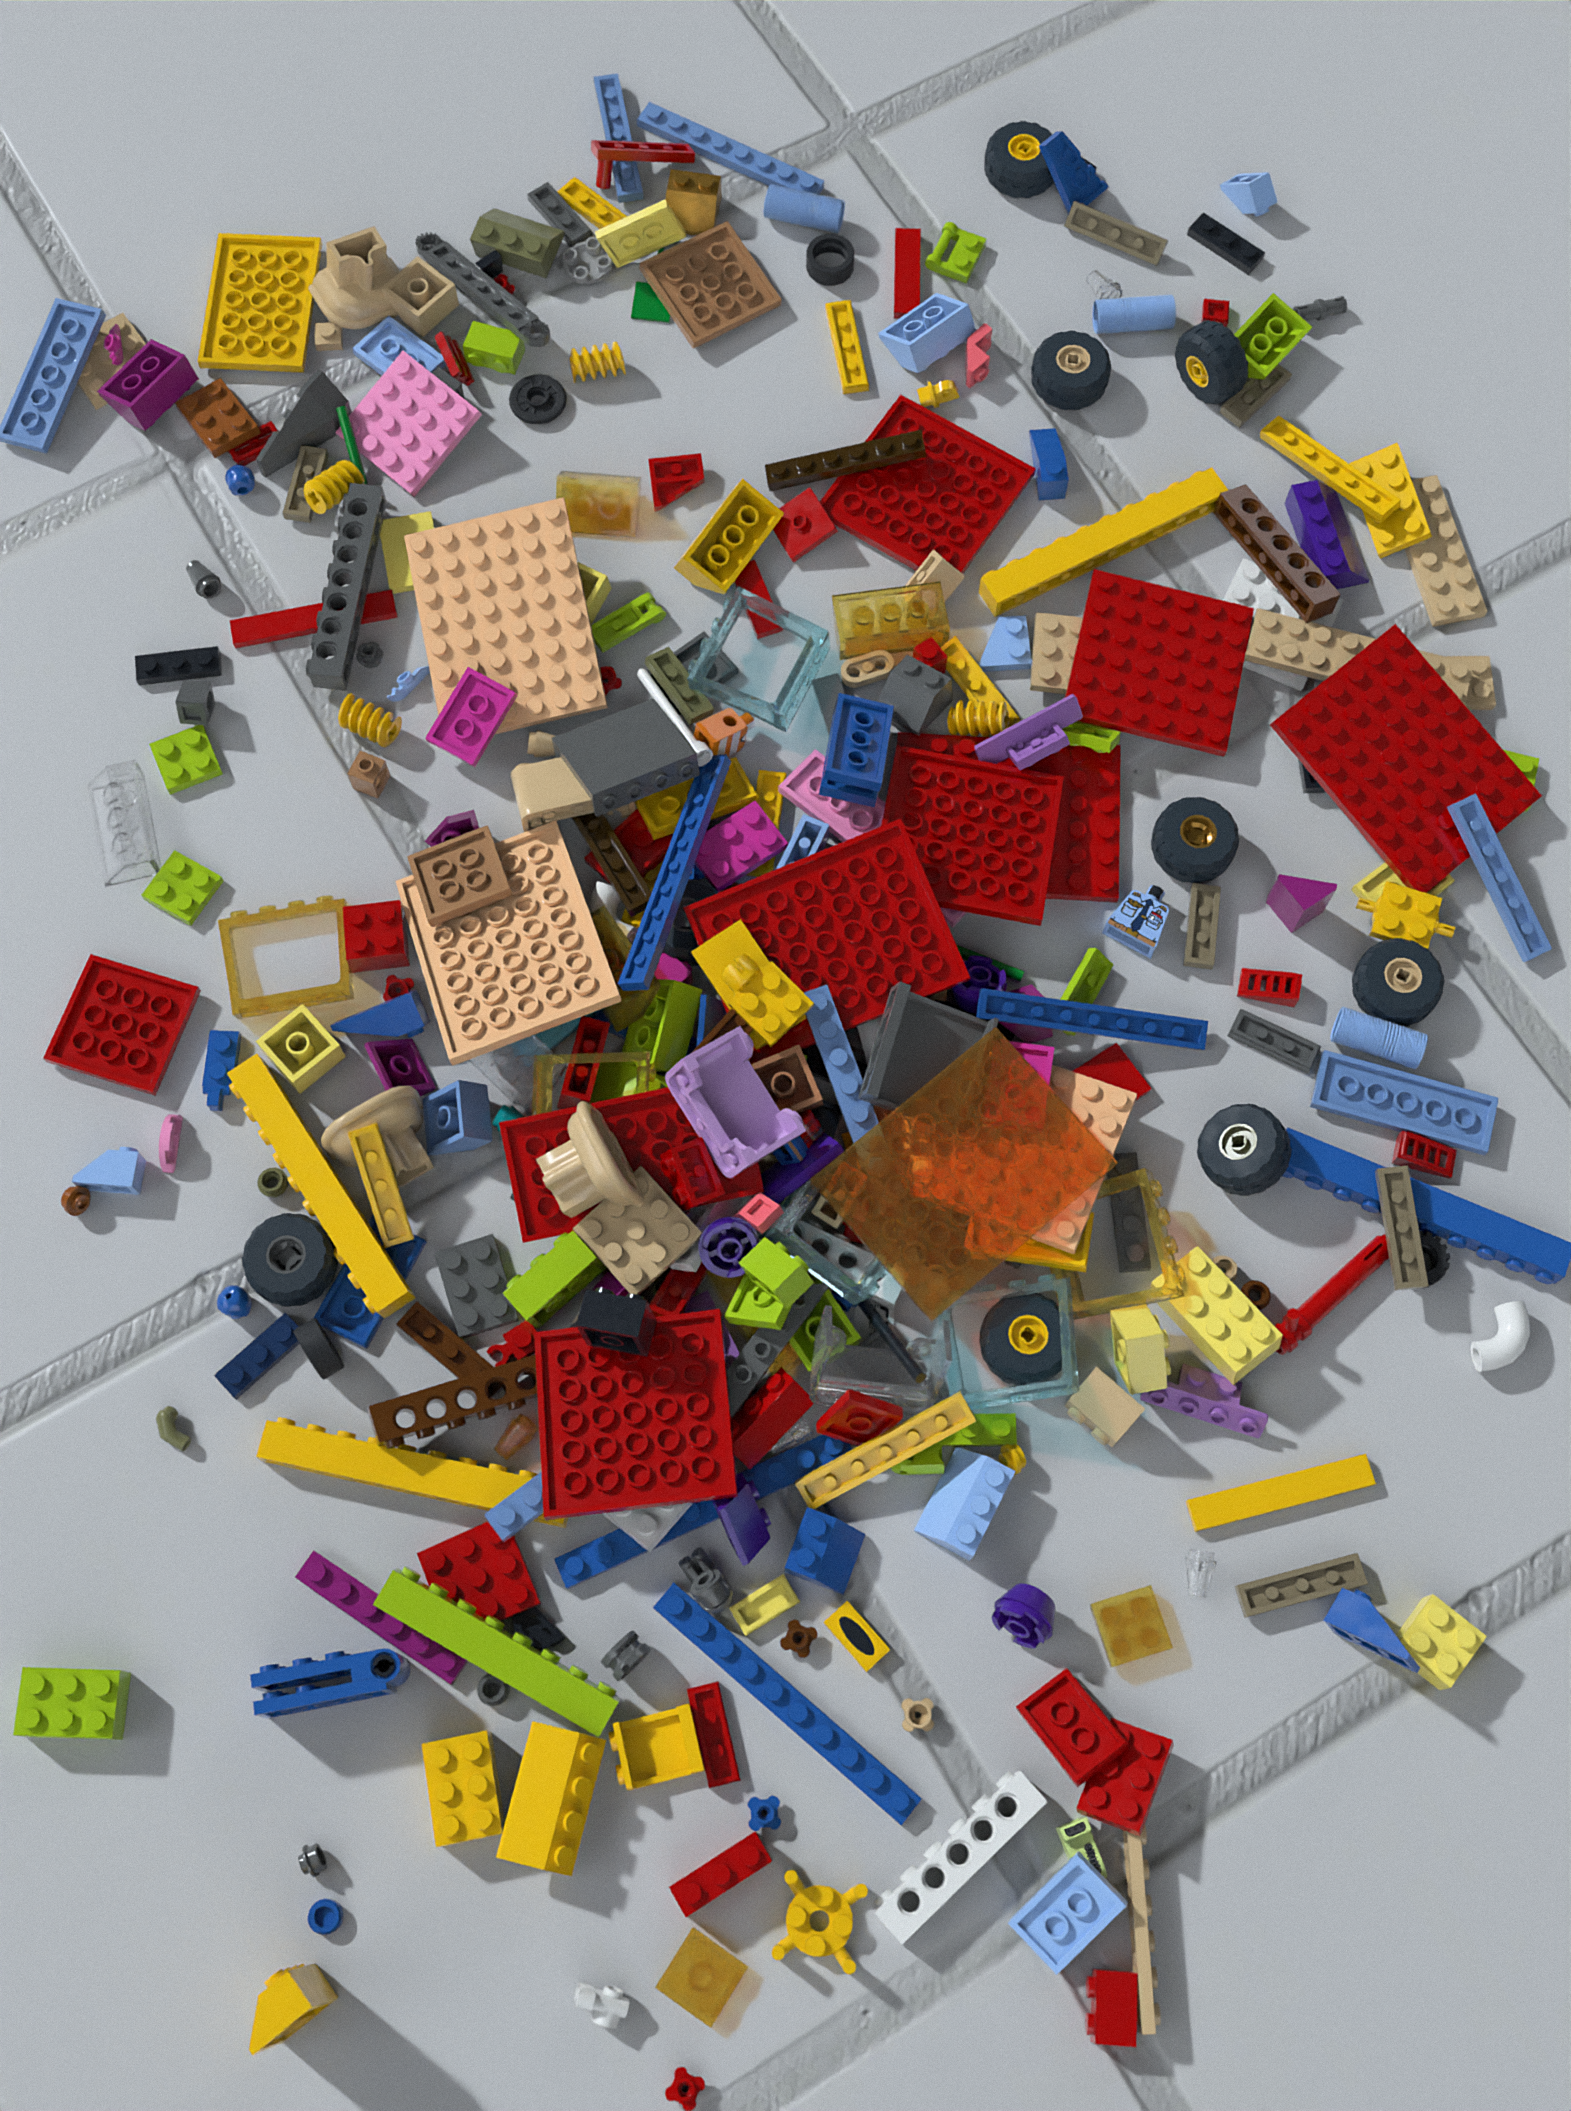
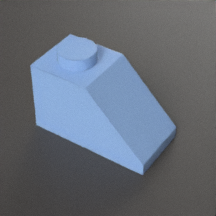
M1269 172L1241 173L1220 184L1224 194L1243 214L1263 215L1269 211L1268 207L1278 202Z
M120 1147L119 1150H107L76 1173L72 1178V1183L76 1186L85 1187L89 1191L140 1195L146 1160L135 1148Z

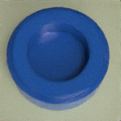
M321 1899L315 1902L308 1912L310 1928L320 1935L335 1932L343 1921L342 1907L333 1899Z

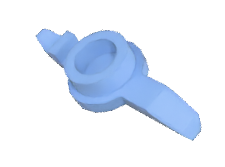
M429 667L416 668L412 674L410 671L402 673L397 678L399 687H393L391 689L392 694L387 695V699L392 702L404 699L430 673Z

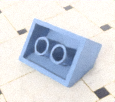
M936 293L879 332L878 335L903 368L919 373L925 371L930 364L939 358L945 357L957 345L966 342L967 338L976 331L969 304Z
M956 1447L914 1531L970 1561L1015 1471L988 1456Z

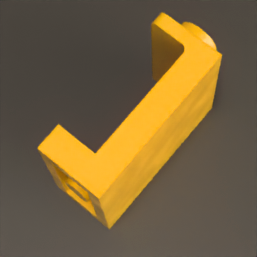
M690 1704L623 1722L612 1723L614 1731L608 1732L612 1752H619L621 1764L615 1765L619 1785H626L627 1791L705 1771Z

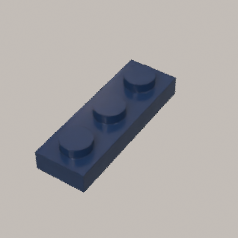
M285 1312L214 1375L215 1378L237 1400L299 1345L294 1334V1330L298 1328V1325Z

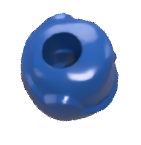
M234 465L226 472L225 480L233 495H246L254 489L255 477L250 468Z
M230 1285L219 1294L217 1307L228 1317L239 1319L246 1317L250 1313L252 1301L245 1289L237 1285Z

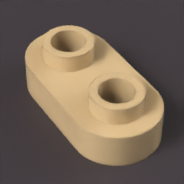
M876 650L848 659L841 666V680L846 686L851 688H858L888 678L890 672L894 669V658L887 651ZM876 666H883L884 669L879 670ZM851 674H857L858 677L854 678V677H851L850 675H851Z

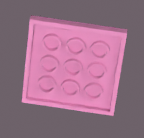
M402 351L349 415L359 453L415 497L482 414L406 352ZM340 426V428L335 433L344 440V436Z

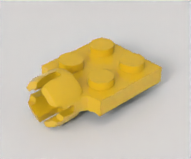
M742 954L734 959L736 962L734 966L742 975L731 964L722 973L723 982L734 992V997L728 1004L772 1047L814 1006V1003L772 961L767 966L761 967L748 955Z

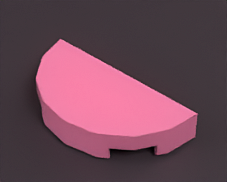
M168 1114L161 1127L159 1160L162 1171L166 1173H174L176 1168L183 1121L181 1115Z

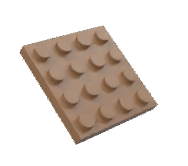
M728 221L639 263V270L693 349L781 306L782 299Z

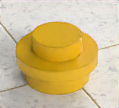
M1017 1444L1001 1446L998 1456L999 1462L1014 1470V1475L1019 1474L1021 1469L1026 1467V1458L1022 1449Z

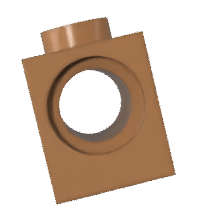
M361 750L347 773L354 790L377 799L380 797L391 776L385 760Z

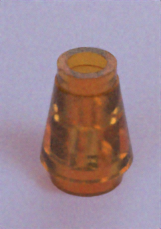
M520 1412L516 1418L512 1417L494 1450L505 1460H508L536 1438L535 1433L539 1428Z

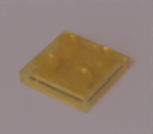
M1151 1585L1089 1605L1110 1668L1173 1648Z
M692 1927L655 1988L711 2028L749 1966L695 1927Z

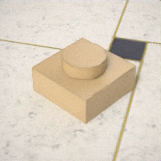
M332 322L315 323L316 350H343V328Z

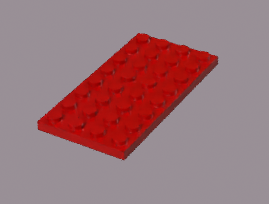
M666 1087L590 1103L600 1111L609 1130L614 1133L633 1172L642 1166L674 1201L670 1180L661 1169L660 1154L695 1140L699 1136L669 1088ZM577 1106L499 1122L523 1243L560 1236L566 1232L569 1234L571 1231H574L573 1228L601 1203H597L572 1218L562 1212L553 1193L544 1184L542 1179L544 1174L536 1160L571 1140L567 1130L568 1121L577 1111ZM710 1155L725 1194L695 1207L755 1195L759 1192L764 1193L758 1162L736 1176L728 1178L719 1170Z

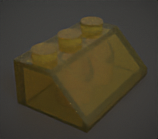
M561 471L557 475L556 499L564 497L566 501L572 533L636 537L640 509L641 477Z

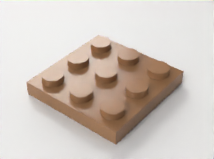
M488 825L407 856L427 920L431 927L513 895Z

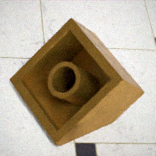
M671 169L666 189V201L685 229V233L697 236L716 227L722 198L721 176Z

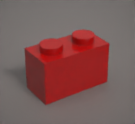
M1092 1968V1976H1087L1086 1997L1091 1998V2013H1086L1085 2033L1086 2035H1091L1092 2043L1136 2047L1138 1973Z

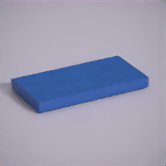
M372 1214L368 1223L383 1245L375 1217ZM414 1235L413 1240L385 1248L405 1281L427 1243L425 1239ZM345 1263L314 1318L318 1320L323 1328L368 1349L384 1318L377 1312L372 1314L363 1301L367 1296L362 1288L357 1290L348 1277L351 1270Z

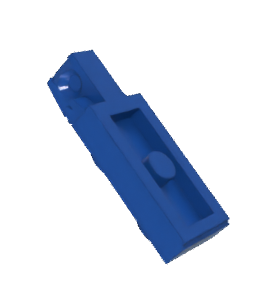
M210 1030L202 1082L203 1094H207L206 1105L210 1108V1111H223L224 1096L231 1095L229 1084L232 1081L227 1073L238 1066L241 1034L239 1031Z

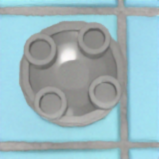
M590 237L584 242L566 248L562 253L564 273L570 280L579 284L599 282L612 269L613 262L596 237Z

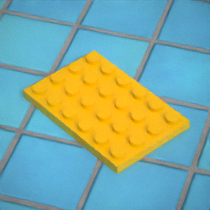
M218 233L197 361L200 368L304 373L315 300L308 287L313 283L314 277L319 272L322 251L321 237Z

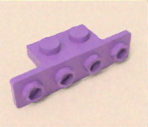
M1071 694L975 745L974 749L979 761L997 764L1009 757L1016 767L1022 770L1032 766L1035 762L1048 755L1058 752L1070 744L1067 735L1062 729L1083 717L1078 700L1074 694Z
M1184 1363L1179 1371L1177 1384L1167 1381L1166 1389L1141 1393L1140 1397L1142 1401L1254 1438H1260L1269 1417L1266 1413L1239 1405L1242 1382L1238 1381L1232 1385L1224 1376Z

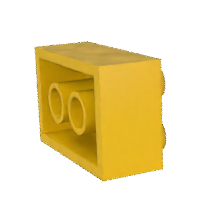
M486 1730L423 1743L422 1751L436 1847L501 1835L505 1819L492 1732Z

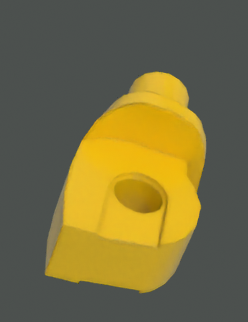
M944 380L933 386L931 381L927 382L928 386L917 389L920 404L923 407L933 405L934 408H938L940 403L960 397L957 386L952 380Z

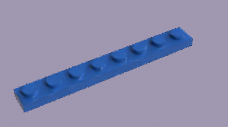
M984 988L979 990L976 1017L984 1020L998 1018V1022L1195 1050H1205L1208 1021Z

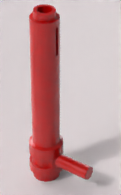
M1385 1234L1376 1236L1297 1309H1289L1282 1318L1283 1322L1281 1324L1276 1323L1274 1325L1283 1334L1280 1348L1276 1350L1278 1354L1284 1355L1286 1352L1290 1353L1297 1348L1298 1341H1304L1312 1334V1329L1389 1259Z

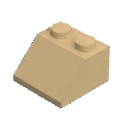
M418 256L381 287L382 293L403 322L422 337L459 306L455 284Z
M1098 1367L1091 1372L1065 1404V1407L1068 1409L1067 1414L1080 1425L1082 1423L1087 1425L1092 1430L1091 1435L1104 1446L1108 1444L1111 1447L1116 1444L1145 1410L1142 1405Z

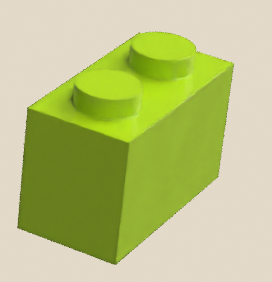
M473 321L463 343V351L466 362L473 366H482L494 369L500 373L515 375L525 352L524 341L511 330Z
M766 1237L738 1263L753 1283L786 1309L814 1283L807 1273L810 1268L799 1256L796 1255L792 1258L791 1253L782 1243L777 1242L774 1244Z

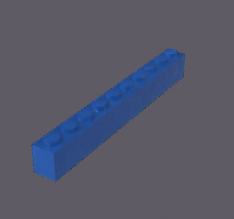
M1287 1127L1286 1131L1290 1138L1292 1151L1289 1166L1282 1177L1297 1178L1304 1181V1184L1309 1188L1326 1190L1333 1193V1196L1341 1201H1353L1360 1204L1362 1209L1368 1212L1382 1213L1375 1170L1387 1167ZM1410 1177L1418 1228L1423 1234L1427 1231L1433 1233L1432 1237H1441L1447 1240V1243L1453 1247L1467 1248L1475 1251L1476 1255L1482 1259L1502 1262L1509 1270L1526 1272L1533 1275L1535 1280L1544 1284H1556L1565 1277L1571 1260V1242Z

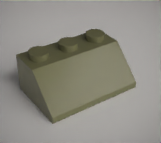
M493 208L479 217L470 241L476 256L483 258L492 251L497 250L502 256V264L547 278L564 238L565 231Z

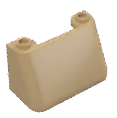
M561 757L532 764L521 763L510 774L524 832L555 820L558 821L594 812L592 800ZM629 803L615 810L621 813L622 819L627 818L635 811V803ZM613 810L607 812V815H613Z

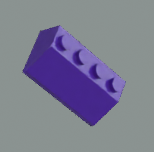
M1318 480L1291 485L1284 504L1299 546L1337 590L1369 583L1368 574L1337 492Z

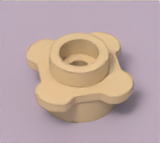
M907 1698L902 1702L901 1708L904 1710L905 1718L902 1722V1727L905 1731L911 1732L914 1729H923L928 1732L934 1727V1721L931 1719L933 1702L930 1699L924 1698L922 1701H913ZM915 1712H920L921 1717L916 1718Z

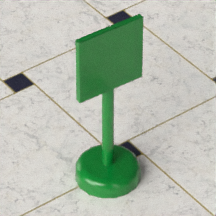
M664 248L659 249L657 254L663 252ZM636 281L631 319L669 323L670 314L649 283Z

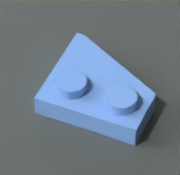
M1026 615L999 617L980 659V668L984 672L1031 669L1032 659Z

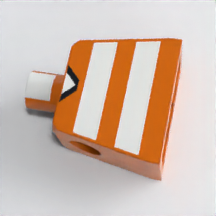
M727 708L696 723L694 737L696 740L705 742L713 752V755L727 754L730 758L744 747L747 731L755 727V721L748 712L739 716L732 708Z

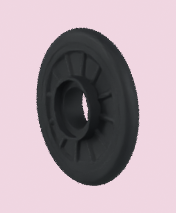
M540 374L530 375L519 380L513 386L509 395V405L514 415L530 424H545L553 421L563 412L567 401L566 392L561 383L550 376ZM536 395H541L545 398L541 403H533L531 399Z

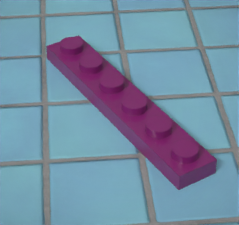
M313 1550L296 1574L295 1578L449 1684H454L468 1663L466 1659L374 1606L373 1603L379 1594Z

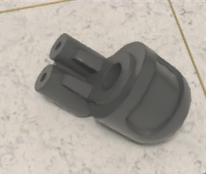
M699 1547L692 1552L691 1558L689 1556L682 1558L679 1561V1566L690 1582L693 1583L690 1593L701 1608L708 1613H720L731 1604L733 1590L720 1570L715 1569V1564L702 1547Z

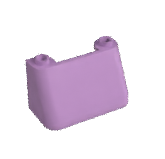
M741 1026L682 1058L665 1075L670 1092L699 1138H703L706 1148L719 1170L728 1178H732L806 1131L802 1118L796 1111L788 1108L779 1110L751 1066L748 1059L753 1054L754 1045L751 1037L744 1033Z

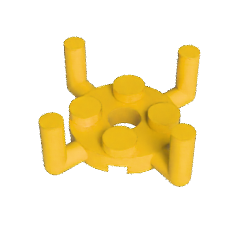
M794 1870L786 1871L784 1879L795 1896L786 1914L788 1936L772 1947V1957L775 1960H781L795 1947L813 1957H825L833 1954L846 1974L854 1973L856 1964L844 1945L848 1941L853 1928V1916L850 1906L867 1896V1886L858 1883L842 1895L834 1888L825 1885H814L806 1888ZM822 1910L829 1917V1924L823 1931H816L810 1926L809 1919L814 1911Z

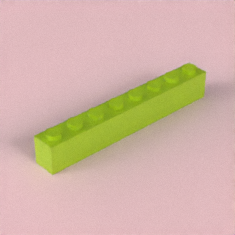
M406 1566L402 1570L396 1568L392 1571L373 1603L374 1606L597 1737L601 1735L620 1700L615 1695L617 1692L615 1688L603 1681H600L597 1685L588 1680L589 1674L576 1665L572 1664L568 1668L559 1663L561 1659L559 1655L546 1648L542 1652L531 1646L533 1641L519 1632H516L513 1636L503 1630L505 1624L490 1615L484 1619L475 1613L477 1608L463 1599H460L458 1603L447 1597L449 1591L440 1585L432 1583L431 1586H428L419 1581L421 1575Z

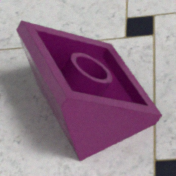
M1279 874L1267 896L1266 903L1288 930L1293 933L1323 913L1337 890V884Z
M413 1039L366 1042L364 1045L385 1091L398 1086H411L418 1091L421 1097L436 1088Z

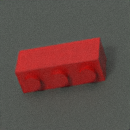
M585 1016L581 1017L557 1104L558 1109L575 1107L582 1101L590 1103L610 1023Z
M780 1368L775 1374L771 1375L761 1389L753 1397L749 1398L731 1419L734 1455L750 1470L816 1402L783 1368Z
M754 1831L669 1886V1889L684 1916L688 1917L771 1863L772 1859Z

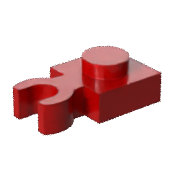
M525 1320L502 1335L506 1341L505 1344L492 1345L486 1352L489 1357L495 1353L503 1354L502 1360L495 1364L496 1367L509 1363L510 1358L513 1356L517 1360L529 1357L535 1353L534 1332L536 1330L532 1324Z

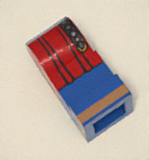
M811 1110L799 1113L806 1131L784 1145L788 1153H783L780 1148L773 1152L781 1165L800 1163L807 1155L805 1152L824 1133V1128Z

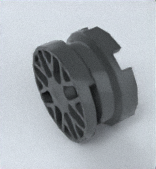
M634 1630L619 1640L601 1660L606 1669L611 1668L614 1671L613 1676L618 1682L626 1677L651 1651L646 1643L641 1644L638 1641L639 1636Z

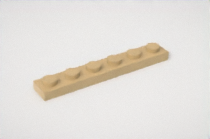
M1144 1825L1141 1836L1124 1830L1122 1832L1133 1972L1138 1973L1137 2032L1142 2035L1156 2034V2025H1160L1161 2016L1159 2004L1154 2003L1153 1989L1158 1987L1156 1967H1151L1150 1952L1155 1951V1938L1153 1930H1148L1147 1916H1152V1900L1150 1894L1145 1893V1880H1149L1150 1873L1148 1860L1143 1859L1142 1845L1147 1843L1146 1826Z

